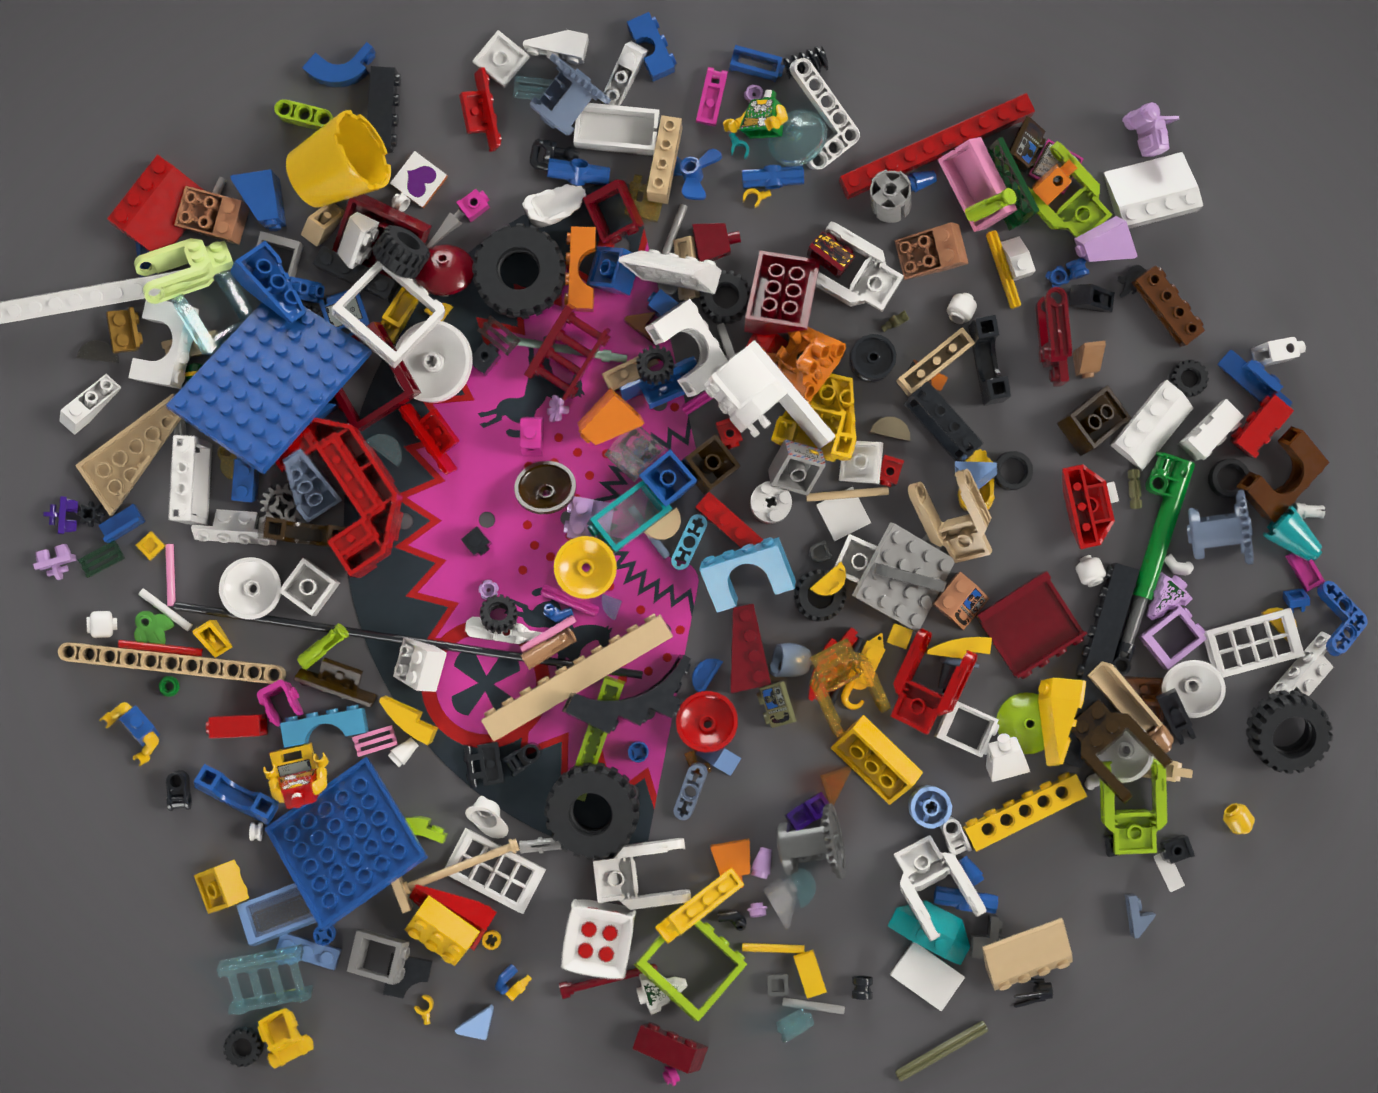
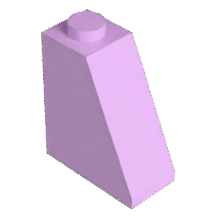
M1118 216L1074 239L1077 255L1089 262L1138 257L1127 222Z

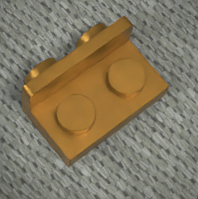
M129 307L128 310L106 312L113 353L138 351L140 344H143L141 332L137 330L139 315L138 312H134V307Z

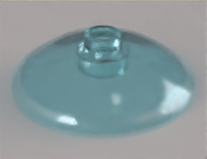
M796 109L787 112L788 121L783 124L782 137L768 138L769 150L772 156L781 164L787 166L805 164L814 159L823 149L827 139L826 124L819 114L809 109Z

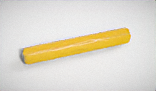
M996 230L990 231L986 234L1009 306L1011 309L1020 307L1021 301L998 232Z

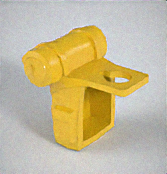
M281 1009L258 1021V1031L262 1041L266 1042L269 1046L267 1049L271 1052L268 1053V1061L274 1069L284 1066L287 1062L305 1055L314 1049L312 1038L307 1034L301 1036L298 1032V1023L293 1012L289 1011V1009Z

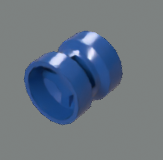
M642 741L633 742L628 749V756L634 762L644 761L649 753L648 746Z

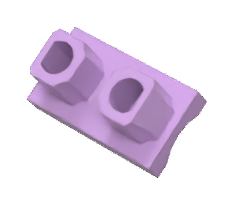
M67 544L54 547L57 557L52 559L49 550L37 551V563L33 564L34 569L42 571L52 568V570L46 571L47 576L54 575L57 580L63 579V573L69 571L67 565L62 567L60 565L77 561L76 555L71 554Z

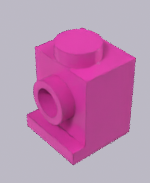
M475 189L456 202L470 222L490 208L487 203L490 199L483 190L479 192ZM476 199L478 201L477 205L472 206L471 202Z

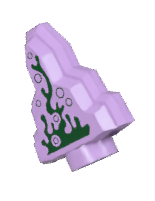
M1161 572L1156 588L1153 591L1154 599L1148 606L1146 616L1151 620H1155L1164 616L1168 610H1175L1181 605L1186 606L1193 599L1185 590L1188 586L1186 582L1176 575L1170 578Z

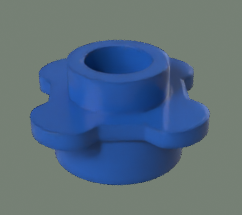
M1059 265L1052 272L1048 271L1046 273V279L1050 280L1052 288L1068 284L1070 281L1063 266Z

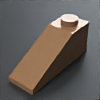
M1105 341L1084 343L1072 352L1076 376H1082V379L1093 378L1094 374L1100 371L1106 346Z

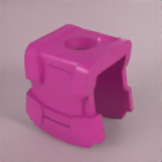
M278 680L257 692L259 704L265 707V713L270 723L272 722L277 727H280L282 719L276 711L271 697L283 691L294 713L298 716L304 714L298 698H300L298 691L289 682L284 680Z

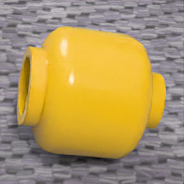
M1234 803L1225 809L1223 821L1233 834L1238 835L1249 833L1253 828L1255 818L1245 805Z

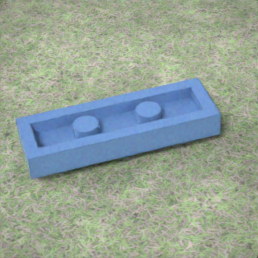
M291 933L280 936L275 950L276 953L331 970L336 969L342 949L330 945H318L314 940Z

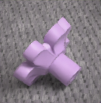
M556 395L552 396V400L549 401L551 408L547 409V414L550 415V422L561 421V414L569 413V407L563 406L564 400Z

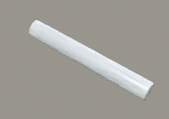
M143 588L139 592V596L187 632L192 628L193 625L147 590Z

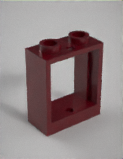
M616 179L583 198L602 243L616 244L622 241L621 237L637 233L639 231L638 228L644 225L624 180ZM620 193L632 223L611 234L598 204Z

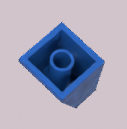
M272 169L230 176L231 181L256 219L266 229H269V231H279L281 227L287 226L280 179Z

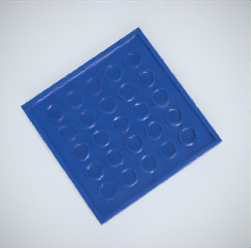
M367 757L329 782L326 789L319 794L316 802L303 805L300 808L294 807L264 828L317 924L323 931L428 858L370 759Z

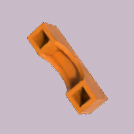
M571 226V232H567V245H570V253H566V265H570L569 273L565 274V285H569V293H565L564 305L571 304L576 307L575 311L594 312V289L581 280L579 267L587 255L596 252V227Z

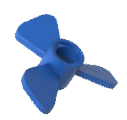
M709 149L699 160L695 157H686L683 160L677 157L673 176H683L685 183L682 188V195L686 199L704 200L706 198V193L700 184L703 179L702 168L722 159L721 152L716 149Z

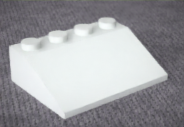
M1183 152L1103 173L1114 215L1125 220L1129 229L1196 212L1203 207L1198 185Z
M649 249L648 252L640 250L619 257V262L642 280L712 294L716 292L722 271L716 266L715 262L710 260L700 262L690 256H686L684 259L679 258L674 253L663 255L661 252Z

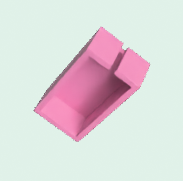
M981 137L967 140L956 147L955 150L938 159L964 212L966 208L1006 189ZM1015 204L1008 205L976 222L969 221L974 232L981 231L1018 209Z

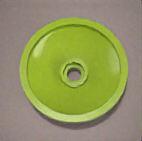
M1030 692L1018 693L1008 698L1001 705L996 718L998 719L997 724H999L998 735L1008 734L1010 738L1016 737L1023 754H1034L1044 750L1038 704L1039 695ZM1028 720L1033 722V726L1030 728L1026 726Z

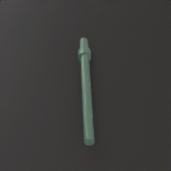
M509 335L506 336L505 340L507 344L537 349L544 342ZM555 343L553 346L555 352L584 356L568 345ZM606 349L598 351L594 357L609 363L610 361L627 362V355L612 353V350Z

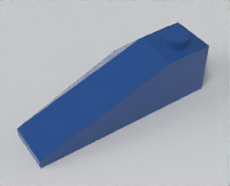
M264 241L237 259L229 273L245 290L288 323L292 324L306 314V309L297 291L293 289L288 273H285L280 256Z

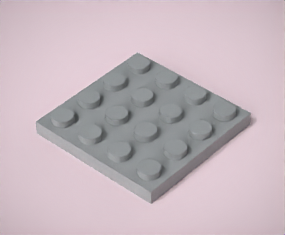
M890 522L852 596L911 630L918 632L940 591L875 574L876 563L945 581L955 562L949 555L895 523Z

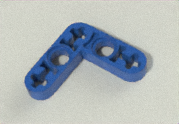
M1326 581L1318 586V596L1343 621L1327 640L1326 649L1330 655L1339 656L1349 649L1367 626L1368 620L1366 615L1334 582ZM1339 601L1345 605V611L1340 608ZM1344 629L1348 630L1350 638L1344 635Z

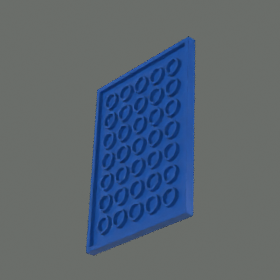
M261 303L166 404L168 410L262 474L266 473L372 354L371 349L306 307V314L290 324L264 303Z

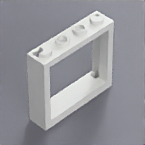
M377 261L332 307V315L395 368L444 318L445 309L441 302L436 299L433 300L428 296V292L422 286L418 287L414 284L413 279L398 276ZM382 269L433 312L424 324L396 352L344 308Z
M173 435L169 520L191 525H208L212 443L195 436ZM177 441L182 443V446H177ZM196 447L200 449V453H195ZM174 510H179L180 517L173 516Z

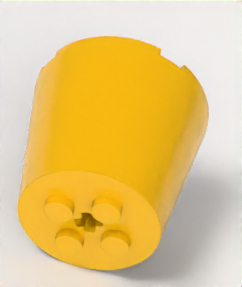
M352 110L339 113L294 148L286 158V170L294 190L304 202L315 208L379 190L389 183L391 177V165L387 164L385 155L388 153L380 135L361 114L356 116L352 113Z

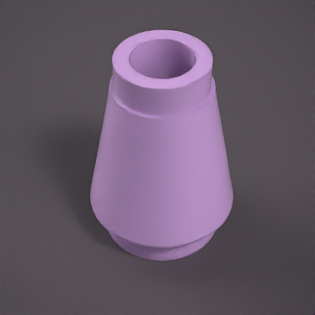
M760 847L750 869L752 870V876L767 879L771 871L772 850Z

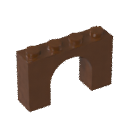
M1292 426L1278 440V443L1287 452L1292 461V471L1286 483L1277 489H1272L1261 475L1249 471L1236 486L1239 490H1244L1245 498L1262 518L1274 523L1330 463L1304 430Z

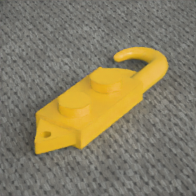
M883 633L878 634L869 641L866 640L841 694V701L848 709H859L864 704V700H861L858 704H851L848 697L853 688L863 690L869 685L886 650L883 644Z

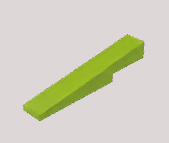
M605 676L597 700H619L625 681ZM588 725L575 766H582L583 763L588 762L597 765L607 733ZM587 793L580 795L577 799L585 802Z

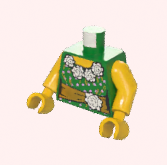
M765 90L763 99H752L741 117L735 120L727 119L723 122L725 132L730 130V132L736 133L737 129H740L749 139L782 137L783 124L788 121V115L785 107L776 100L777 93L773 90Z

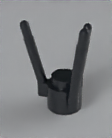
M1031 978L1027 982L1037 983V985L1033 986V992L1016 994L1014 998H1035L1016 1003L1014 1007L1017 1008L1052 999L1053 987L1051 982H1045L1044 978Z

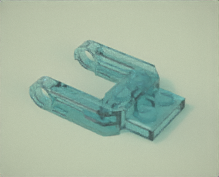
M228 270L215 274V277L238 316L239 322L229 325L213 336L209 335L195 310H192L183 294L172 299L177 313L204 355L212 356L253 312L237 282Z

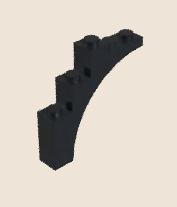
M679 655L671 669L660 681L633 697L600 701L589 699L576 693H570L562 712L607 734L616 729L619 722L617 720L618 716L638 726L647 721L650 714L648 712L649 709L667 718H672L673 715L675 716L678 713L681 700L673 695L674 693L677 694L682 686L680 681L691 667L689 663L691 658Z

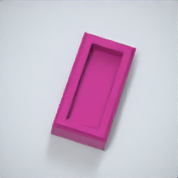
M1292 552L1285 556L1305 592L1325 582L1312 559L1306 561Z

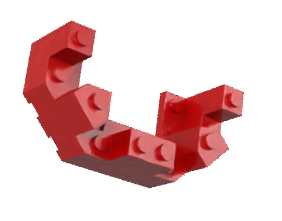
M314 418L275 463L280 471L284 472L283 460L300 448L307 456L318 450L362 517L327 542L349 576L362 578L377 568V563L391 555L393 541H398L403 512H400L402 495L394 485L395 480L375 450L367 444L356 427L351 424Z

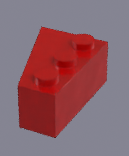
M1271 394L1270 397L1266 395L1259 403L1261 407L1256 412L1252 411L1246 417L1247 423L1242 428L1239 426L1231 434L1233 438L1230 442L1248 457L1256 458L1259 455L1257 451L1264 444H1268L1274 432L1279 430L1294 412L1291 407L1275 394Z

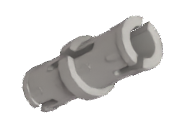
M538 837L535 840L519 841L520 854L539 852L541 854L544 851L562 850L560 848L561 844L558 841L555 842L553 838L543 839Z

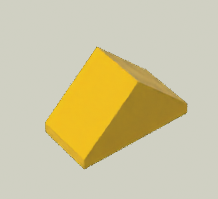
M209 620L192 631L215 658L232 648V644L217 620Z

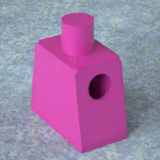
M522 417L520 419V450L522 456H543V417Z

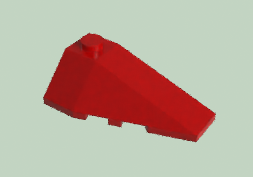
M416 884L409 898L419 907H421L428 896H431L480 931L469 947L475 950L497 912L479 901Z

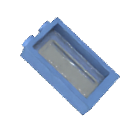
M295 883L237 905L250 946H257L316 923Z

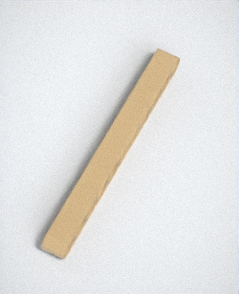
M63 643L58 649L59 657L69 662L267 684L284 680L286 677V671L282 666L82 643ZM70 646L74 650L72 657L67 655V649ZM89 649L94 651V657L91 660L87 656ZM110 651H113L115 654V659L112 662L107 657ZM131 653L135 655V662L133 664H130L128 661V656ZM152 655L156 658L154 666H150L148 663V659ZM172 657L177 662L174 669L169 666V660ZM191 660H195L197 663L195 671L189 668ZM212 662H215L218 666L216 673H212L209 669ZM233 664L238 667V673L235 676L230 673V667ZM252 667H256L259 670L256 678H253L250 674ZM273 669H277L279 672L277 680L271 678V671Z

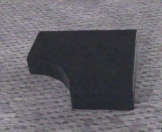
M391 953L387 975H390L395 953ZM408 956L404 964L405 974L400 983L393 985L385 983L383 995L403 999L407 990L412 985L429 981L433 961Z

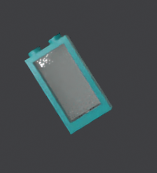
M642 480L590 518L587 522V528L592 536H597L615 554L666 516L673 508L670 505L665 507Z

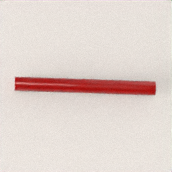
M127 640L118 641V648L199 657L203 655V649Z

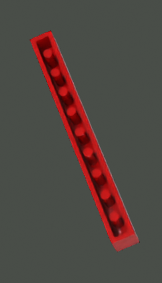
M1025 93L840 176L839 183L848 200L870 190L872 179L879 172L884 170L899 173L901 171L904 174L941 158L969 139L987 138L1024 121L1026 116L1031 118L1035 113V109L1028 94Z

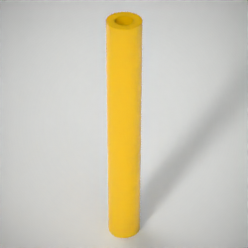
M742 943V951L804 953V945Z

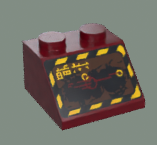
M822 231L809 246L807 255L812 259L820 260V265L839 279L852 263L855 255H853L851 248L837 243V238L829 232L826 234Z

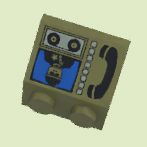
M784 681L759 688L760 692L756 694L759 704H764L766 710L763 713L766 725L770 724L771 728L796 722Z

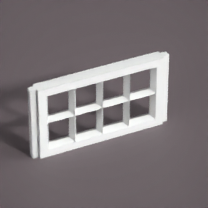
M1291 608L1209 629L1204 634L1207 638L1204 643L1210 664L1219 670L1223 678L1305 656ZM1281 618L1285 633L1272 636L1268 621ZM1264 623L1268 638L1255 641L1250 626ZM1246 628L1250 642L1237 646L1233 631ZM1228 632L1232 647L1219 651L1215 636ZM1287 637L1291 652L1278 655L1274 640ZM1269 642L1273 657L1260 660L1256 645ZM1251 646L1255 661L1242 665L1238 650ZM1234 651L1238 666L1224 669L1221 654Z
M465 828L445 868L460 863L463 857L466 859L473 858L465 854L472 840L484 845L480 854L487 852L488 848L493 850L501 847V845ZM511 851L500 855L493 868L485 863H480L473 867L468 877L459 872L449 876L524 914L546 869L518 854H513ZM504 856L516 862L510 876L498 871ZM520 865L532 870L526 884L514 879ZM479 866L491 871L485 885L473 880ZM495 874L507 879L501 893L489 888ZM511 882L523 888L517 902L505 897Z

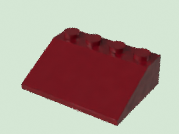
M362 194L349 198L332 250L338 252L349 217L356 212L379 222L377 227L379 234L376 240L372 241L371 248H373L385 228L389 225L398 226L412 232L424 244H426L432 226L370 196ZM373 250L369 259H365L362 262V265L371 268L378 261L373 254ZM383 269L379 272L389 278H392Z
M760 250L745 317V332L771 335L806 331L820 260Z

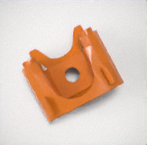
M807 327L806 331L788 332L790 340L787 347L782 346L777 354H766L775 364H778L780 371L801 396L810 402L813 395L819 391L840 362L846 350V344Z

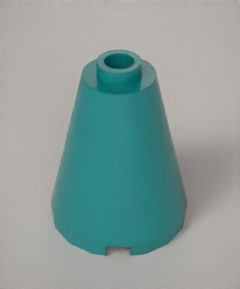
M1291 505L1288 507L1289 511L1284 512L1275 523H1269L1266 527L1269 529V532H1263V536L1306 561L1311 559L1315 561L1322 554V545L1296 508Z

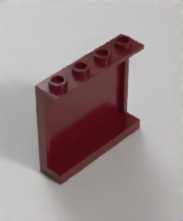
M1047 571L1042 572L975 616L988 637L992 638L993 645L1015 678L1021 677L1025 679L1033 673L1032 669L1037 666L1039 668L1044 667L1050 662L1049 658L1054 655L1056 657L1061 656L1067 652L1066 647L1071 644L1074 646L1085 640L1083 636L1088 634L1078 624L1051 582V576Z

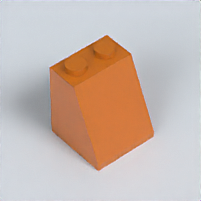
M610 387L577 424L579 427L578 432L582 439L588 444L592 442L598 445L641 427L645 422L641 415Z

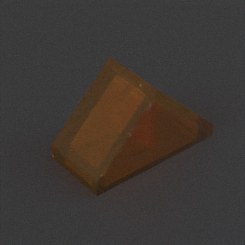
M844 766L819 775L829 804H835L852 770L851 767Z

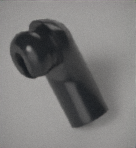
M737 910L718 912L719 922L730 921L738 931H743L746 928L747 921Z

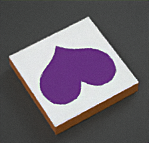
M414 151L390 184L401 193H406L408 198L424 209L448 176Z

